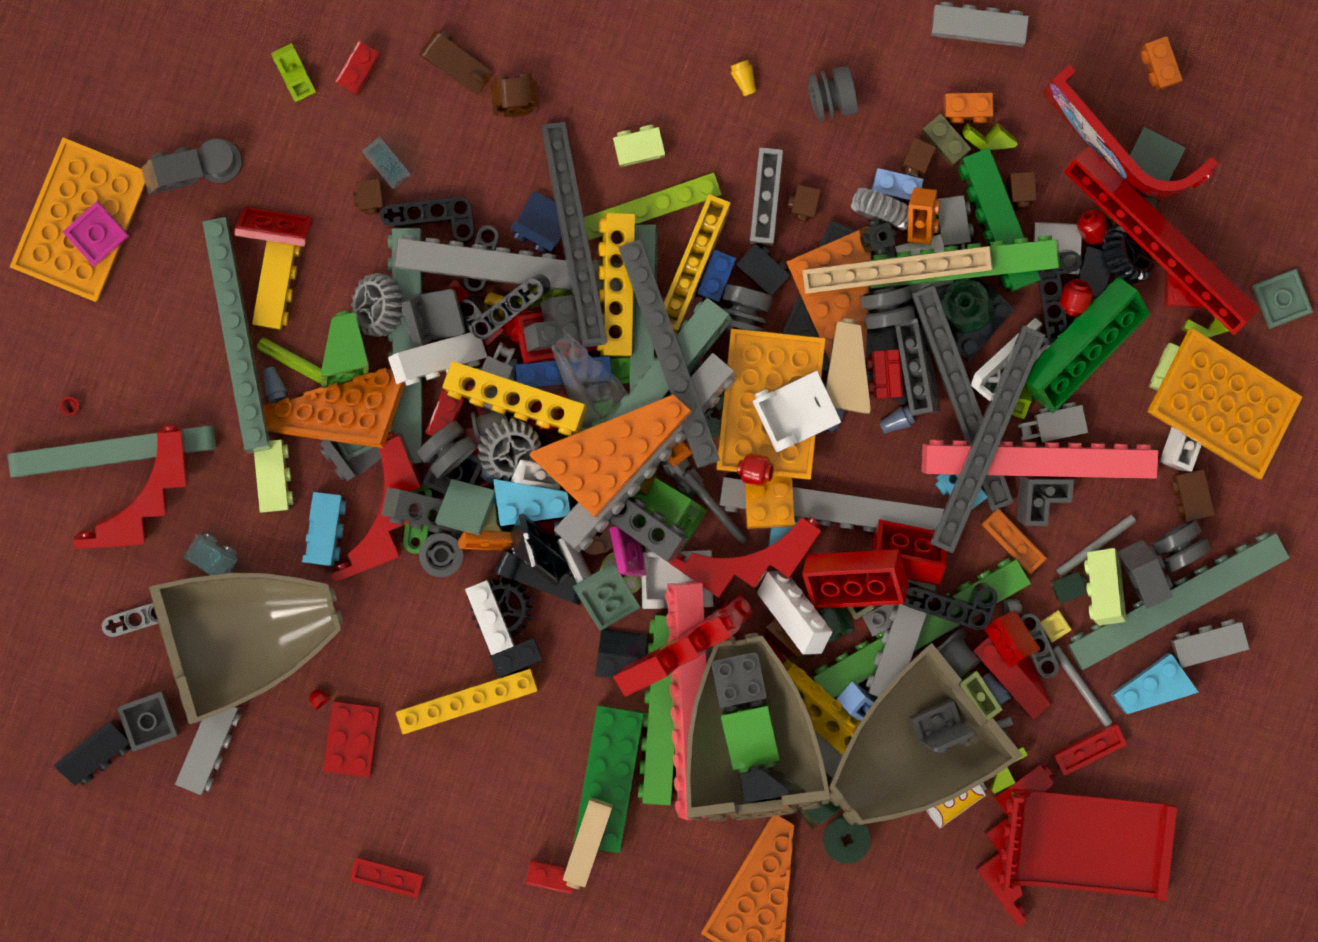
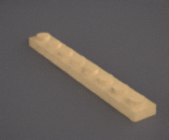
M987 246L802 270L806 294L993 270L991 248Z

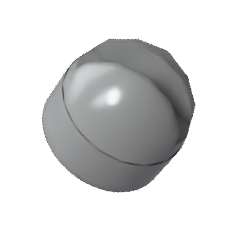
M1017 599L1004 600V613L1007 614L1015 610L1019 615L1022 611L1020 601Z

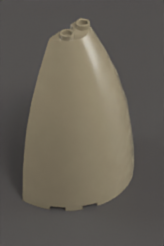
M226 573L187 578L149 587L176 685L180 691L179 695L189 724L225 712L268 691L292 675L315 656L341 630L340 625L344 624L340 610L335 611L333 602L337 601L334 589L329 588L328 584L297 577L266 573Z
M757 633L745 635L744 640L736 641L735 637H731L714 645L694 701L688 732L686 766L688 818L698 821L702 820L703 816L708 821H725L727 816H731V819L736 820L758 819L796 813L798 807H802V810L820 807L819 802L821 801L822 804L829 803L831 799L829 797L830 792L824 762L811 718L797 687L764 637L759 636ZM754 652L757 653L767 696V699L762 700L763 704L769 703L780 760L776 761V765L771 767L772 771L783 773L804 789L806 793L785 795L780 800L745 803L740 774L749 773V771L739 773V769L733 770L721 720V714L726 712L725 708L720 709L711 664L714 660ZM748 703L739 705L740 709L749 707ZM760 764V765H755V766H752V767H760V766H762V764Z
M932 643L912 660L875 700L857 727L841 758L830 785L831 793L829 797L835 806L839 805L845 812L843 816L850 825L854 823L863 825L892 820L928 810L959 797L992 778L1023 756L993 718L988 721L958 684L962 681L961 678ZM952 699L955 701L960 721L973 728L976 735L971 737L967 743L955 744L949 747L950 749L946 752L936 753L917 743L909 716Z

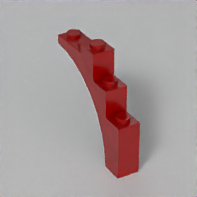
M741 593L734 596L721 608L682 635L648 655L624 666L613 676L624 696L626 697L668 677L677 667L700 657L708 648L731 638L741 628L740 625L752 614L749 603L743 598Z

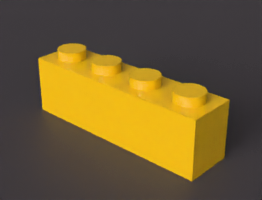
M273 241L266 242L252 322L254 326L283 330V325L287 326L289 320V312H286L287 302L291 303L293 297V289H290L291 279L295 280L297 274V266H294L295 256L299 257L301 246Z

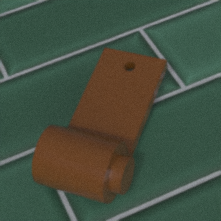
M443 30L439 33L435 31L419 55L478 95L493 72L452 43V37Z

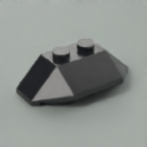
M523 513L518 515L511 532L513 543L511 549L513 554L517 558H521L528 567H532L553 585H559L572 572L557 540Z

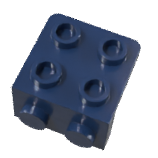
M533 192L518 220L514 221L510 229L514 232L513 237L525 243L528 240L535 244L533 248L543 254H546L548 251L552 254L562 237L556 205L553 200L538 192Z

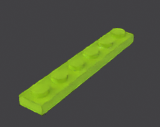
M711 173L584 217L589 241L603 237V233L599 232L600 218L603 219V215L606 213L635 214V225L704 202L708 194L715 197L721 196L715 174Z

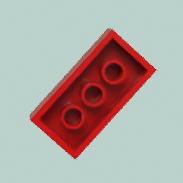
M899 549L807 554L802 572L811 604H813L815 609L905 604L909 588Z

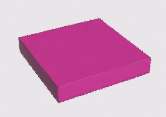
M96 201L63 231L67 238L94 267L101 263L129 237V234L99 201Z
M617 526L609 528L619 574L634 577L646 576L647 571L641 543Z

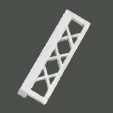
M1034 318L1027 327L1039 332L1042 323ZM1018 334L974 375L971 386L989 401L993 393L985 388L984 385L987 382L998 384L1001 377L1000 370L1004 369ZM1044 338L1042 342L1044 347L1039 349L1035 361L1052 344L1047 338Z

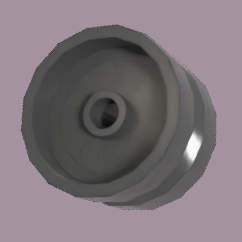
M910 285L884 287L859 296L861 308L866 310L877 309L864 316L866 329L896 325L917 318L915 306L911 304L899 305L912 298Z
M456 420L435 433L416 453L424 463L435 460L430 470L437 479L444 477L455 469L478 447L470 437L459 440L463 435L464 429Z
M1197 520L1170 530L1151 544L1157 555L1173 552L1163 559L1167 573L1184 567L1213 549L1207 538H1200L1192 542V539L1199 536L1202 532V528Z

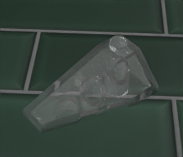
M566 333L551 348L569 399L585 404L588 407L583 427H593L604 423L612 412L615 413L621 406L620 401L627 392L614 374H609L603 369V364L600 361H595L588 355V351L569 333Z

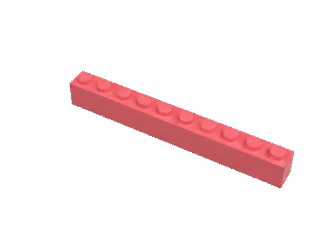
M930 440L929 444H922L921 472L925 474H959L971 445H967L965 440H953V444H944V440ZM1000 441L986 475L1157 478L1158 450L1151 449L1150 444H1137V448H1128V444H1114V448H1105L1104 443H1091V447H1082V443H1068V447H1059L1058 442H1045V446H1036V442H1022V446H1013L1012 441Z
M695 581L668 583L665 592V599L668 604L666 622L669 627L667 643L704 620L703 583ZM706 651L700 657L677 667L671 673L670 695L673 699L671 718L674 721L672 741L675 744L673 763L676 767L674 786L677 791L675 809L678 817L685 820H692L687 815L686 797L688 732L694 701L706 667Z

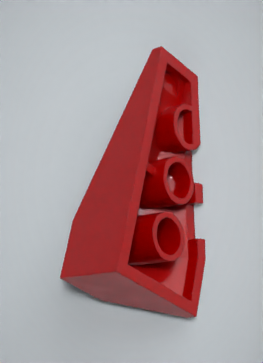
M988 635L971 649L1033 720L1051 705L1031 657L1009 668Z

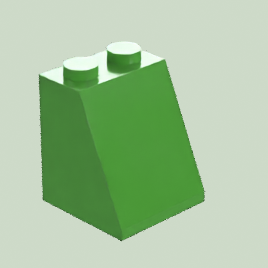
M343 311L337 313L336 317H332L321 370L322 388L334 383L353 381L352 378L368 373L369 365L355 312Z
M654 478L648 496L639 494L633 496V498L638 497L647 503L646 507L652 512L656 510L666 517L665 521L669 524H676L685 530L684 534L689 539L682 550H684L708 511L657 478ZM627 505L625 506V511L623 512L624 514L627 511ZM641 515L638 519V523L645 526L646 519L643 515ZM660 528L657 534L664 538L665 533Z
M769 703L730 712H722L721 720L733 770L739 769V773L748 772V769L755 765L762 764V768L775 766L776 761L780 760Z

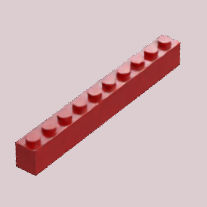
M1090 146L1081 152L1065 169L1064 173L1233 335L1241 330L1260 310Z

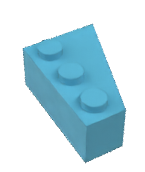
M493 479L500 526L515 524L518 515L522 513L532 521L565 517L572 510L570 494L567 491Z
M313 492L309 532L306 535V555H303L302 562L332 566L335 565V561L340 560L341 547H337L338 538L343 537L344 524H340L341 514L345 515L347 501L343 500L344 496Z
M1167 653L1112 692L1111 696L1124 713L1130 714L1199 692L1173 655Z

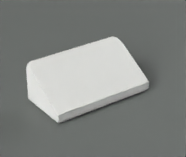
M520 459L511 482L560 490V484L537 462Z

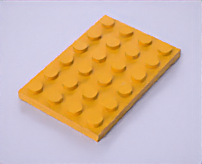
M62 138L10 268L98 303L121 245L94 267L67 238L63 231L96 201H99L127 232L146 186L142 169Z
M731 329L727 365L735 372L737 377L735 378L734 385L728 391H724L718 449L721 461L717 462L716 470L737 472L739 461L744 460L747 454L752 453L767 456L770 459V462L774 464L773 476L811 480L815 435L776 453L752 401L756 399L755 394L765 389H768L770 393L815 371H818L821 378L825 338Z
M1189 329L1147 412L1256 479H1262L1302 396L1195 329Z

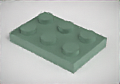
M614 563L573 586L599 631L640 608Z

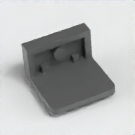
M454 289L413 295L401 302L402 314L406 318L408 325V336L414 348L423 346L434 339L462 335L466 331Z
M324 440L320 443L323 447L320 451L328 461L332 459L337 466L334 470L342 480H354L382 459L378 447H374L346 461L336 441Z
M753 652L712 662L711 666L720 709L725 708L726 712L739 710V705L748 703L749 707L763 705L762 700L767 699L757 653Z
M952 699L909 716L917 743L936 753L946 752L950 749L949 747L955 744L967 743L971 737L976 735L973 728L960 721L955 701Z

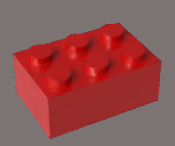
M881 519L878 520L872 539V551L899 549L907 579L939 585L946 567L947 551L930 544L935 530Z

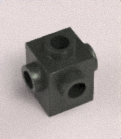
M881 219L868 222L867 228L859 230L860 241L865 252L874 251L875 255L888 252V247L895 245L896 233L894 228L890 226V222L881 223Z

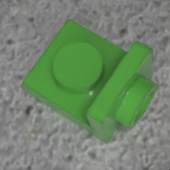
M610 356L612 380H609L610 385L630 383V356Z

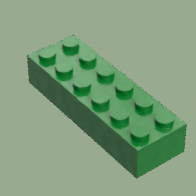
M987 148L962 158L957 171L962 181L966 180L968 185L966 194L970 203H975L976 211H974L978 224H983L985 233H983V238L986 245L990 246V242L1005 241V245L1014 244V239L1024 238L990 149ZM1037 271L1002 274L1000 276L1004 290L1008 289L1009 293L1033 285L1041 280Z
M1117 278L1106 287V290L1097 299L1091 302L1085 312L1075 318L1073 323L1057 337L1048 349L1041 353L1040 357L1033 363L1025 382L1034 400L1053 414L1151 315L1138 290L1121 278Z
M597 705L574 844L590 797L613 804L598 850L620 853L644 712Z

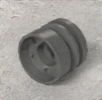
M848 65L833 68L832 80H828L824 70L820 71L821 82L817 81L815 72L808 74L809 99L818 122L825 120L824 110L826 109L829 118L834 119L835 107L839 108L842 117L858 114L854 84Z
M726 285L722 300L731 304V308L721 309L732 318L731 323L726 329L730 332L731 329L764 332V329L756 327L755 323L766 325L767 320L757 316L758 312H769L773 297L755 290Z

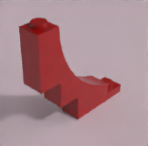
M165 424L163 428L158 430L156 459L153 471L145 487L120 511L99 520L95 526L96 533H93L92 530H84L76 534L73 539L74 549L145 544L147 540L145 517L165 516L168 511L166 488L186 487L189 482L183 427H177V424Z
M394 431L389 432L384 448H378L384 468L382 503L371 529L348 552L351 563L343 561L335 565L336 569L331 573L334 583L398 558L402 553L392 529L402 525L389 522L390 517L381 515L387 488L412 492L423 485L402 433L395 435Z
M809 516L808 519L801 517L794 528L783 538L754 554L735 558H715L692 553L688 560L685 561L686 556L680 552L675 561L668 563L695 582L703 583L705 589L718 598H722L736 576L753 588L758 587L771 566L787 577L792 578L823 533V530L819 528L821 524Z
M1036 764L1017 778L1015 784L1001 790L993 798L1006 814V802L1010 800L1011 792L1023 790L1046 791L1054 785L1051 780L1054 775L1046 765L1042 767L1040 764ZM1006 814L1003 819L984 832L997 849V852L978 865L976 870L1015 923L1020 927L1027 922L1023 917L1027 913L1019 903L1014 905L1013 902L1023 895L1021 887L1014 886V893H1006L1001 889V885H998V874L1003 869L1000 855L1001 849L1005 847L1006 838H1003L1004 824H1008L1009 814Z

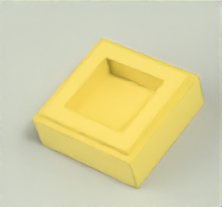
M1059 610L1040 622L1051 643L1071 631Z

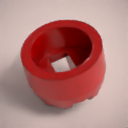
M66 397L61 401L60 411L65 416H73L78 412L79 403L75 398ZM64 403H69L71 409L73 410L72 413L68 411Z
M319 689L312 691L309 696V701L315 710L321 708L330 699L325 691Z

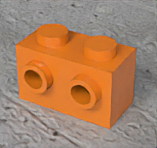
M1167 36L1142 46L1141 58L1143 63L1148 66L1150 72L1148 73L1149 81L1152 87L1155 86L1156 92L1178 85L1183 81Z
M947 93L943 97L944 118L950 120L951 124L964 123V120H973V123H987V120H991L993 117V93Z
M914 187L908 211V242L931 245L934 233L939 232L940 219H936V214L940 212L941 201L937 200V190Z

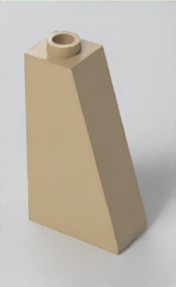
M842 318V322L837 321L825 388L835 409L870 414L871 408L861 325H856V320Z
M590 797L563 880L567 881L566 886L578 890L580 886H586L613 804Z

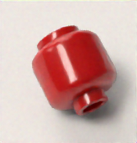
M1098 210L1084 212L1077 221V228L1083 241L1092 245L1104 243L1105 231L1109 230L1110 227L1105 214Z
M1073 279L1064 285L1060 305L1066 310L1067 314L1079 316L1090 306L1093 290L1089 287V283Z
M750 453L745 456L744 460H740L738 463L737 473L741 474V480L745 484L764 486L773 477L774 464L770 462L767 456Z

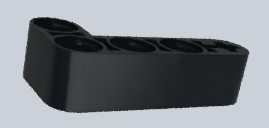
M464 197L393 204L385 206L380 212L381 221L389 228L452 222L453 235L457 241L468 243L475 236L472 206ZM458 203H465L468 207L466 213L462 215L455 212L456 205ZM437 205L443 206V215L441 217H434L432 215L433 207ZM412 208H418L421 211L420 217L416 220H412L408 216ZM404 209L403 214L406 221L402 222L401 217H395L393 219L394 222H390L385 217L389 215V211L399 215L402 214L400 210ZM461 226L470 228V234L465 238H461L457 234Z
M1073 250L1059 251L1061 268L1037 271L1041 279L1038 281L1044 331L1050 343H1053L1056 339L1051 336L1055 329L1052 323H1048L1049 321L1056 322L1057 329L1060 332H1064L1067 329L1065 309L1060 305L1062 295L1060 274L1074 272L1080 268L1082 259ZM1067 255H1074L1076 258V262L1072 267H1066L1064 264V259ZM1053 281L1056 284L1055 291L1051 294L1045 293V284ZM1051 305H1058L1059 313L1054 317L1048 316V308Z
M537 274L526 280L490 309L482 298L472 295L459 303L463 321L476 338L485 339L496 333L550 290V281L545 275ZM537 284L539 287L531 293L530 289ZM516 295L522 298V305L517 303ZM468 303L473 305L474 313L468 309ZM499 308L505 312V318L500 316ZM482 322L487 324L488 332L482 328Z
M502 550L494 573L572 603L581 604L582 601L573 588L574 585L578 584L574 577L568 575L559 585L555 586L532 567H528L521 558H517L514 554Z
M909 583L907 594L914 592L921 598V602L917 598L911 597L908 599L906 596L905 605L957 624L981 630L986 628L990 622L998 595L989 584L979 583L974 587L969 602ZM985 590H990L989 598L980 600V594ZM938 598L937 606L929 608V600ZM954 605H960L959 613L950 615V609ZM977 612H981V620L972 622V616Z

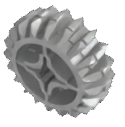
M863 187L858 188L851 204V208L855 212L872 221L881 219V223L890 222V226L896 230L904 231L907 229L909 206L878 191Z
M381 273L365 276L363 280H359V286L354 287L356 293L351 295L353 298V303L351 304L353 307L352 313L355 312L359 330L363 331V334L373 337L390 335L391 331L396 330V325L401 323L400 316L403 315L401 302L404 295L400 294L402 287L397 285V280L392 279V276Z
M512 417L509 423L503 418L501 425L493 422L494 428L492 430L486 428L488 435L480 436V440L483 443L478 444V449L481 451L478 453V458L482 460V467L486 469L489 475H494L498 480L503 477L504 480L508 481L510 476H513L520 459L536 462L529 454L541 446V441L537 439L538 434L533 430L532 426L525 424L523 420L517 422ZM511 435H518L525 439H512ZM494 460H507L508 463H499Z

